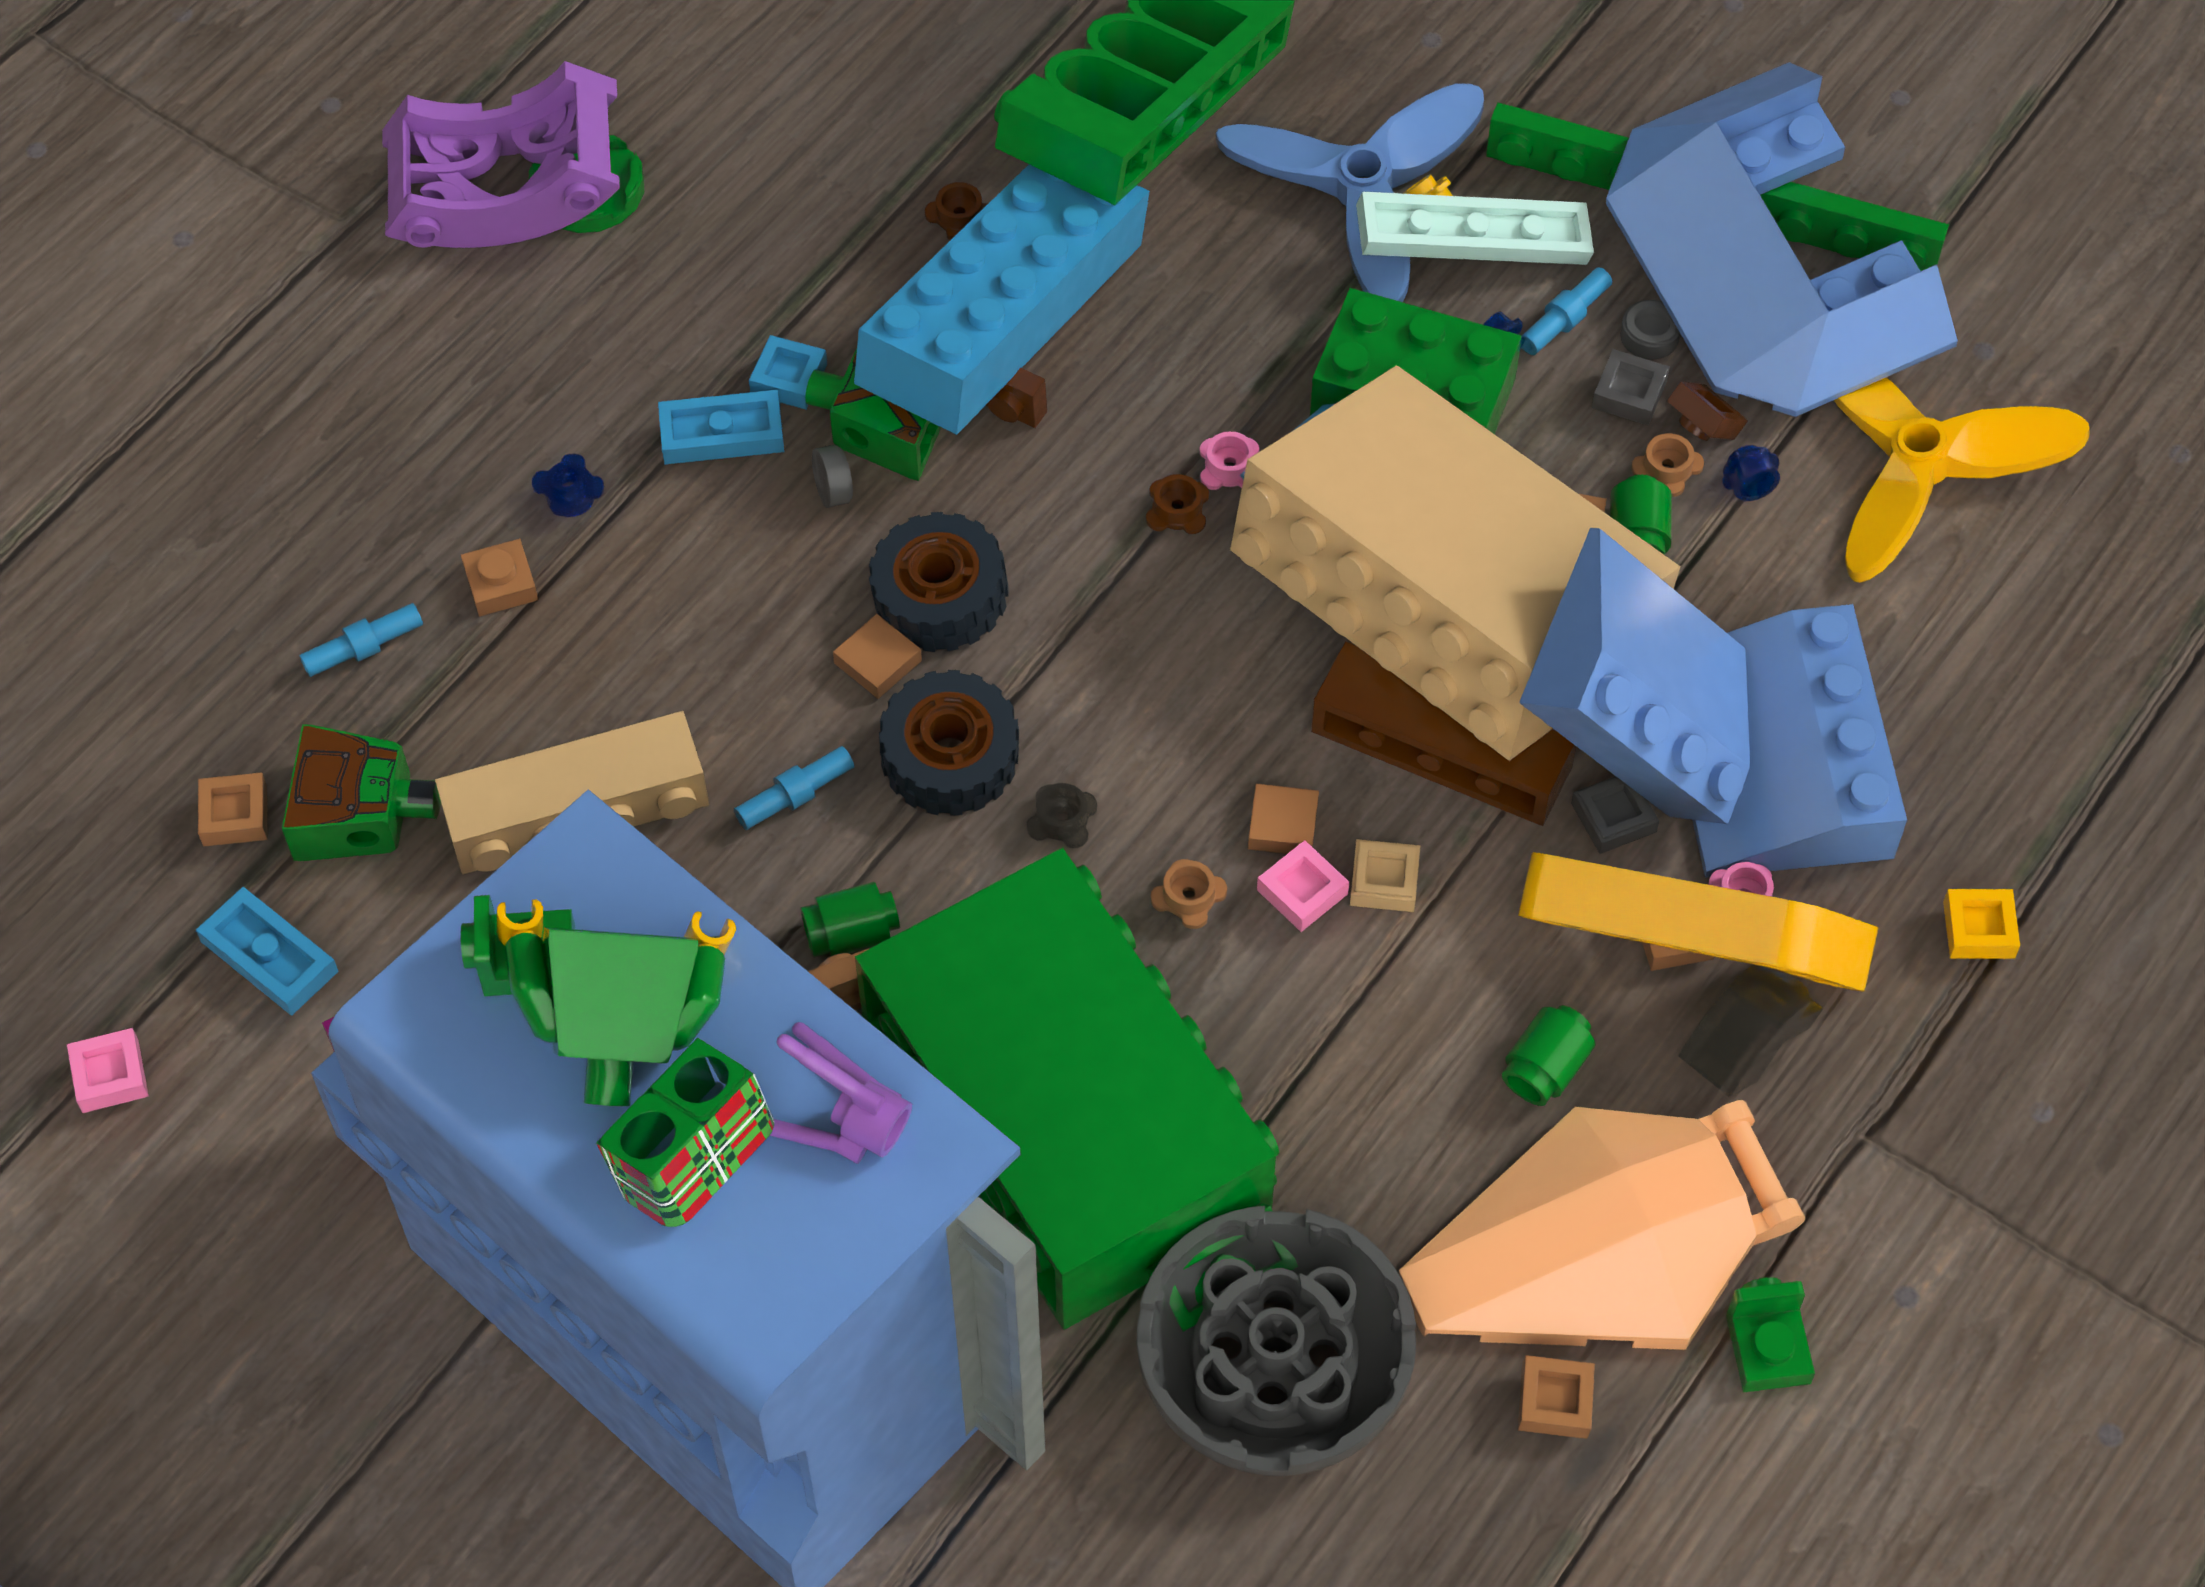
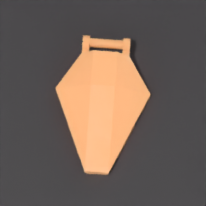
M1743 1100L1725 1104L1711 1115L1699 1119L1574 1107L1401 1267L1398 1274L1408 1291L1414 1310L1415 1321L1423 1336L1427 1334L1480 1335V1342L1569 1346H1586L1588 1339L1632 1341V1348L1686 1350L1750 1249L1754 1245L1793 1231L1805 1221V1216L1797 1200L1787 1198L1751 1128L1755 1119L1747 1103ZM1728 1140L1763 1209L1762 1212L1751 1215L1746 1193L1720 1144L1721 1141Z

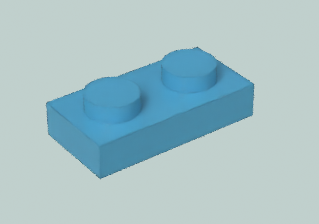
M778 390L658 402L664 465L785 452Z
M245 887L238 890L196 929L202 944L291 1016L339 972L335 960Z

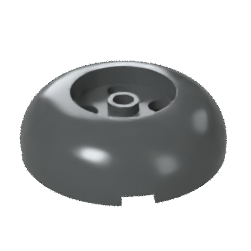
M1265 1206L1249 1207L1220 1215L1199 1225L1180 1239L1161 1259L1146 1285L1140 1303L1137 1324L1138 1360L1144 1384L1160 1415L1170 1428L1196 1451L1217 1463L1251 1474L1265 1476L1299 1475L1321 1470L1354 1455L1368 1445L1393 1418L1403 1401L1414 1369L1416 1321L1410 1296L1395 1267L1375 1244L1356 1229L1338 1219L1306 1209L1305 1215L1283 1211H1265ZM1244 1235L1184 1269L1198 1253L1208 1246L1226 1238ZM1272 1240L1289 1250L1298 1265L1293 1270L1275 1268L1269 1269L1264 1273L1263 1270L1257 1271L1280 1260ZM1228 1254L1234 1256L1235 1258H1242L1247 1260L1255 1266L1256 1272H1254L1253 1268L1244 1261L1233 1258L1222 1259L1212 1264L1211 1267L1210 1264L1211 1261L1217 1255ZM1206 1271L1203 1280V1312L1196 1325L1182 1332L1169 1304L1173 1287L1176 1285L1187 1310H1190L1199 1304L1196 1300L1195 1288L1202 1274ZM1265 1302L1287 1303L1293 1305V1311L1278 1307L1264 1310L1263 1306ZM1221 1337H1230L1239 1343L1241 1352L1236 1358L1229 1360L1224 1349L1214 1347L1212 1344ZM1318 1345H1328L1334 1348L1339 1356L1328 1357L1321 1367H1317L1310 1360L1309 1353ZM1269 1348H1279V1349L1283 1350L1284 1352H1282V1353H1277L1276 1350H1275V1351L1272 1353V1352L1267 1351V1349H1269ZM1273 1386L1281 1389L1285 1393L1287 1400L1281 1404L1271 1405L1259 1400L1257 1394L1262 1389Z

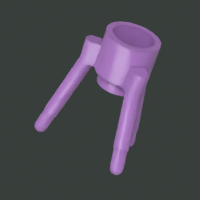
M795 1023L792 1027V1032L809 1048L787 1034L779 1035L777 1045L780 1049L842 1092L831 1114V1121L841 1126V1135L774 1119V1128L770 1136L834 1151L856 1164H859L867 1150L882 1158L886 1156L902 1134L909 1120L913 1104L902 1098L901 1094L879 1083L804 1023Z

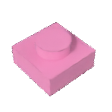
M1305 840L1260 875L1257 881V891L1300 932L1347 896L1349 890V881Z
M133 1028L67 1044L76 1102L82 1113L149 1097L139 1040Z

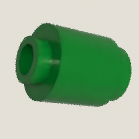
M1634 475L1614 486L1610 493V517L1665 555L1671 548L1672 493L1669 487L1648 475Z
M875 882L814 897L815 904L800 907L806 937L813 958L826 954L829 955V958L842 953L852 955L865 949H870L891 938L890 931L900 929L898 912L891 891L879 893Z
M1560 1005L1557 1009L1542 1007L1505 1057L1507 1067L1502 1073V1079L1516 1095L1537 1106L1546 1105L1551 1097L1557 1098L1561 1096L1596 1046L1595 1040L1590 1033L1592 1027L1589 1021L1578 1011L1565 1005Z

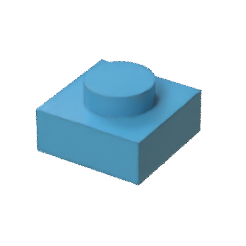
M770 335L750 376V392L778 390L780 403L807 410L808 404L805 401L807 384L815 369L825 371L827 366L826 350Z

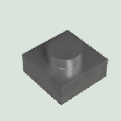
M1612 349L1595 390L1592 408L1649 426L1666 385L1670 366Z

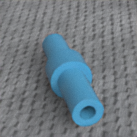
M1597 267L1571 291L1562 290L1545 306V315L1522 335L1520 345L1522 349L1530 355H1536L1560 332H1570L1587 316V307L1612 285L1613 282L1610 274L1605 269Z
M411 603L368 623L366 618L342 628L343 635L300 654L299 658L308 676L312 677L353 657L359 662L381 652L379 645L422 626L423 621L414 603Z
M840 746L802 769L795 765L774 777L773 786L735 807V816L741 826L748 830L786 807L793 811L814 799L815 790L853 769L854 762L848 751L843 746Z

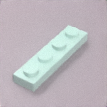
M1362 192L1356 204L1362 255L1587 265L1594 253L1587 203Z

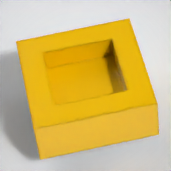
M1948 889L1943 905L1950 958L2015 959L2020 948L2013 889Z

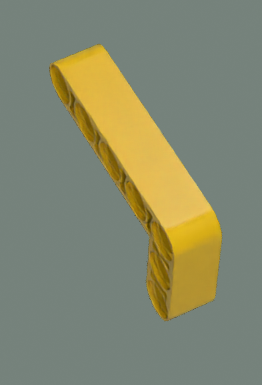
M1536 852L1531 853L1518 913L1520 917L1539 922L1768 967L1810 981L1865 992L1878 927L1802 902Z

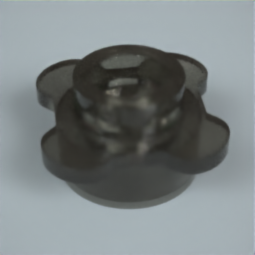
M1067 783L1049 784L1041 787L1036 793V814L1027 821V832L1030 837L1037 841H1042L1046 838L1063 841L1069 848L1083 846L1088 841V831L1086 829L1088 819L1097 812L1095 797ZM1064 813L1068 817L1065 820H1059L1056 815Z

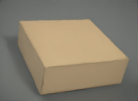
M1356 839L1350 906L1414 912L1420 845Z

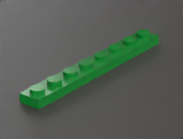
M1497 102L1490 120L1486 157L1503 161L1509 165L1522 166L1555 175L1564 180L1577 181L1609 190L1629 138ZM1794 182L1786 183L1760 195L1788 241L1800 242L1837 252L1846 257L1860 259L1902 240L1920 271L1936 264L1938 266L1949 224Z

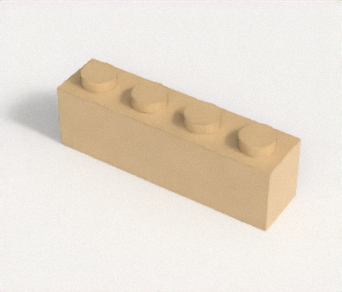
M684 711L435 779L462 875L477 870L483 872L497 870L588 789L633 827L662 818H682L692 813L695 809L709 806L703 770Z

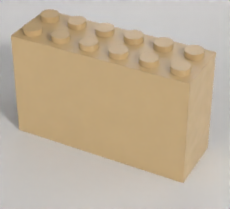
M1397 365L1247 459L1230 551L1240 557L1244 563L1256 569L1285 591L1289 597L1301 603L1330 625L1338 634L1346 637L1378 661L1383 668L1391 671L1423 695L1432 705L1440 708L1472 732L1477 739L1488 744L1509 761L1552 729V727L1519 702L1589 529L1600 528L1673 589L1681 567Z

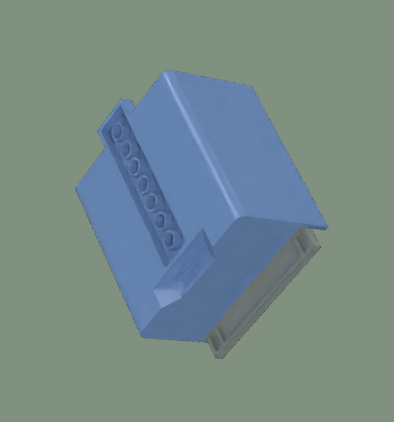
M589 789L345 1003L334 1016L328 1034L335 1052L312 1071L311 1074L336 1136L384 1179L411 1250L782 1587H824L978 1429L1026 1471L1045 1452L1036 1246L978 1197L1021 1155L1020 1147ZM490 895L495 914H497L498 905L502 902H505L506 914L531 912L532 899H537L541 902L543 911L571 909L576 930L684 937L694 913L699 911L702 912V917L699 921L701 931L711 938H719L726 919L733 920L736 925V931L724 955L725 967L720 1004L695 1039L703 1040L755 1074L774 1119L841 1135V1126L831 1121V1114L842 1092L799 1063L798 1060L780 1049L777 1045L778 1036L787 1034L809 1048L792 1032L793 1025L797 1022H802L819 1036L826 1039L879 1083L901 1094L902 1098L913 1104L909 1120L902 1134L886 1156L882 1158L867 1150L859 1164L834 1151L769 1136L691 1220L677 1227H667L659 1224L623 1198L596 1142L688 1047L672 1051L668 1063L634 1061L630 1106H603L584 1103L587 1058L563 1057L555 1054L553 1043L544 1042L534 1036L513 995L484 996L476 968H464L461 953V924L474 922V896ZM707 1057L705 1058L716 1085L700 1102L716 1097L726 1086L719 1081ZM708 1120L699 1123L704 1126L708 1122ZM675 1128L645 1159L661 1154L670 1146L675 1136Z

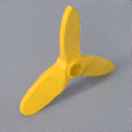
M1887 377L1835 399V403L1847 417L1890 457L1854 519L1845 555L1849 577L1854 582L1859 583L1870 580L1881 573L1896 558L1916 529L1935 484L1943 481L1946 477L1995 478L2028 472L2059 463L2073 457L2086 445L2089 439V423L2082 416L2067 409L2038 406L1981 409L1938 421L1934 418L1925 417Z

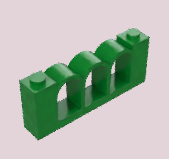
M1127 0L1125 13L1104 15L1091 23L1086 31L1084 49L1066 50L1056 54L1045 65L1043 78L1032 73L1014 90L1009 89L1001 96L994 113V120L998 123L995 148L1106 202L1116 205L1285 48L1295 1Z

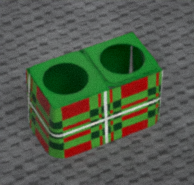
M696 1038L644 1094L606 1131L596 1144L623 1198L659 1224L667 1227H677L691 1220L770 1136L774 1128V1118L755 1074L703 1040ZM707 1057L719 1081L726 1086L716 1097L700 1102L716 1085L705 1058ZM708 1120V1122L704 1126L699 1123ZM675 1128V1136L670 1146L661 1154L645 1159Z

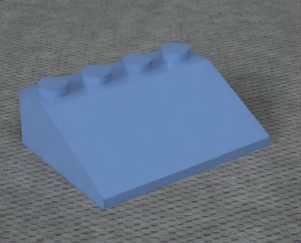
M1590 528L1519 703L1669 817L1728 824L1750 769L1746 648L1600 528Z
M1853 604L1790 610L1728 632L1732 638L1746 648L1750 769L1728 824L1692 820L1705 878L1710 877L1716 870H1727L1730 866L1740 862L1760 864L1770 871L1894 859L1907 823V817Z

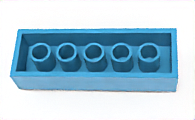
M1028 165L859 328L854 384L957 435L1014 377L1019 368H1022L1141 246L1150 191L1136 185L1116 205H1113L1036 167Z

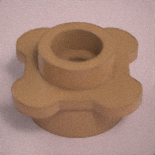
M1665 433L1657 435L1650 440L1645 455L1637 456L1633 459L1631 470L1633 475L1654 477L1667 485L1671 490L1672 497H1676L1684 492V483L1692 475H1698L1703 471L1704 459L1699 453L1694 452L1693 446L1687 439L1677 434ZM1663 464L1671 465L1673 467L1667 468L1664 467Z
M1188 859L1177 860L1166 872L1163 885L1157 886L1152 890L1151 904L1157 911H1169L1181 918L1182 924L1186 928L1198 929L1207 923V913L1215 902H1221L1226 898L1227 884L1221 877L1214 876L1212 871L1200 862ZM1193 891L1195 895L1192 898H1186L1183 892Z

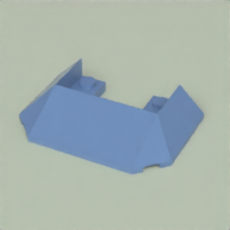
M1788 62L1632 129L1606 197V205L1712 390L1715 393L1738 399L1739 394L1761 400L1773 404L1772 410L1797 417L1841 396L1956 347L1958 340L1937 264L1920 271L1902 240L1810 280L1760 195L1842 160L1845 146L1818 103L1823 76Z

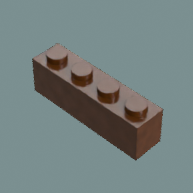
M1346 641L1314 698L1311 732L1541 826H1544L1573 767L1577 746L1553 728L1510 761L1488 744L1477 739L1472 732L1440 708L1432 705L1423 695L1391 671L1383 668L1378 661L1358 646Z

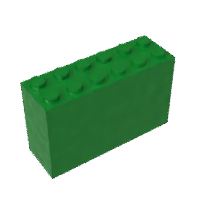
M1062 847L855 956L862 1017L1020 1147L1021 1155L978 1197L1035 1244L1038 1291L1062 1329L1066 1330L1146 1285L1150 1277L1145 1268L1161 1260L1180 1239L1199 1225L1220 1215L1235 1210L1255 1207L1261 1203L1270 1205L1272 1208L1274 1185L1277 1184L1275 1164L1276 1156L1279 1155V1148L1268 1126L1261 1119L1253 1122L1240 1104L1243 1101L1242 1094L1232 1074L1225 1067L1216 1069L1204 1052L1207 1049L1206 1042L1195 1021L1189 1015L1181 1018L1169 1001L1171 999L1169 987L1159 969L1153 964L1145 967L1134 951L1136 949L1135 939L1125 920L1119 914L1111 917L1100 902L1102 898L1100 888L1091 871L1085 865L1076 867Z

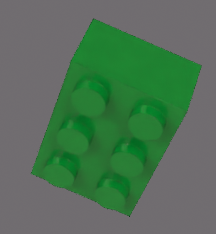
M1349 288L1312 378L1310 416L1322 405L1338 403L1397 365L1495 434L1516 380L1522 335Z

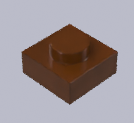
M1019 368L1014 377L986 406L994 415L1006 422L1014 423L1018 420L1036 428L1047 413L1045 379L1023 368Z
M1680 382L1667 400L1668 403L1683 414L1679 419L1680 424L1694 436L1704 441H1708L1710 438L1735 440L1748 422L1744 416L1705 384Z

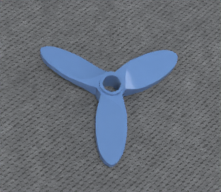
M1453 84L1441 88L1416 100L1391 116L1366 144H1356L1353 146L1332 144L1284 129L1247 124L1228 125L1218 129L1216 132V142L1218 148L1227 157L1265 175L1309 186L1337 197L1346 206V242L1351 264L1362 290L1403 302L1409 288L1410 257L1362 255L1356 204L1362 192L1394 193L1393 188L1427 173L1454 152L1480 122L1484 109L1483 90L1473 84Z

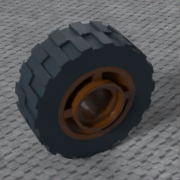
M931 512V515L922 517L917 515L908 518V522L902 525L897 524L890 529V534L884 540L881 539L876 545V554L874 557H871L869 563L871 574L869 581L876 613L915 645L928 652H935L938 649H947V652L958 650L959 646L967 643L971 645L979 641L980 636L985 632L990 633L997 625L996 620L1000 615L1003 616L1007 607L1005 597H1009L1003 552L999 550L998 540L993 533L989 534L985 531V526L977 520L973 522L966 519L965 515L957 513L946 515L943 512ZM938 580H946L941 583H933Z
M948 670L945 673L932 671L924 673V677L920 679H911L903 684L904 688L898 694L894 693L888 700V709L886 712H882L880 719L879 744L881 767L884 777L888 776L891 789L896 795L900 793L905 798V803L914 808L918 806L926 809V813L934 815L939 813H950V816L963 815L965 811L974 810L975 812L985 808V804L992 799L997 800L1003 794L1005 785L1011 783L1015 775V764H1018L1019 756L1018 719H1014V707L1009 699L1005 700L1002 696V690L994 683L992 685L983 681V677L974 673H971V675L962 674L960 670ZM944 738H955L963 742L958 746L950 748L936 744V742Z

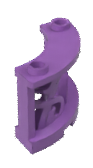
M564 61L547 79L524 92L513 95L512 105L498 109L483 111L482 103H443L407 95L382 129L383 147L388 148V221L385 223V235L422 248L431 246L450 248L499 246L522 242L552 233L595 211L620 188L619 176L611 173L608 107L617 98V80ZM520 153L526 160L541 164L529 181L517 192L501 197L485 192L468 181L490 170L499 156ZM578 153V161L573 154ZM410 154L424 157L427 163H410ZM427 183L420 189L422 196L411 193V184Z

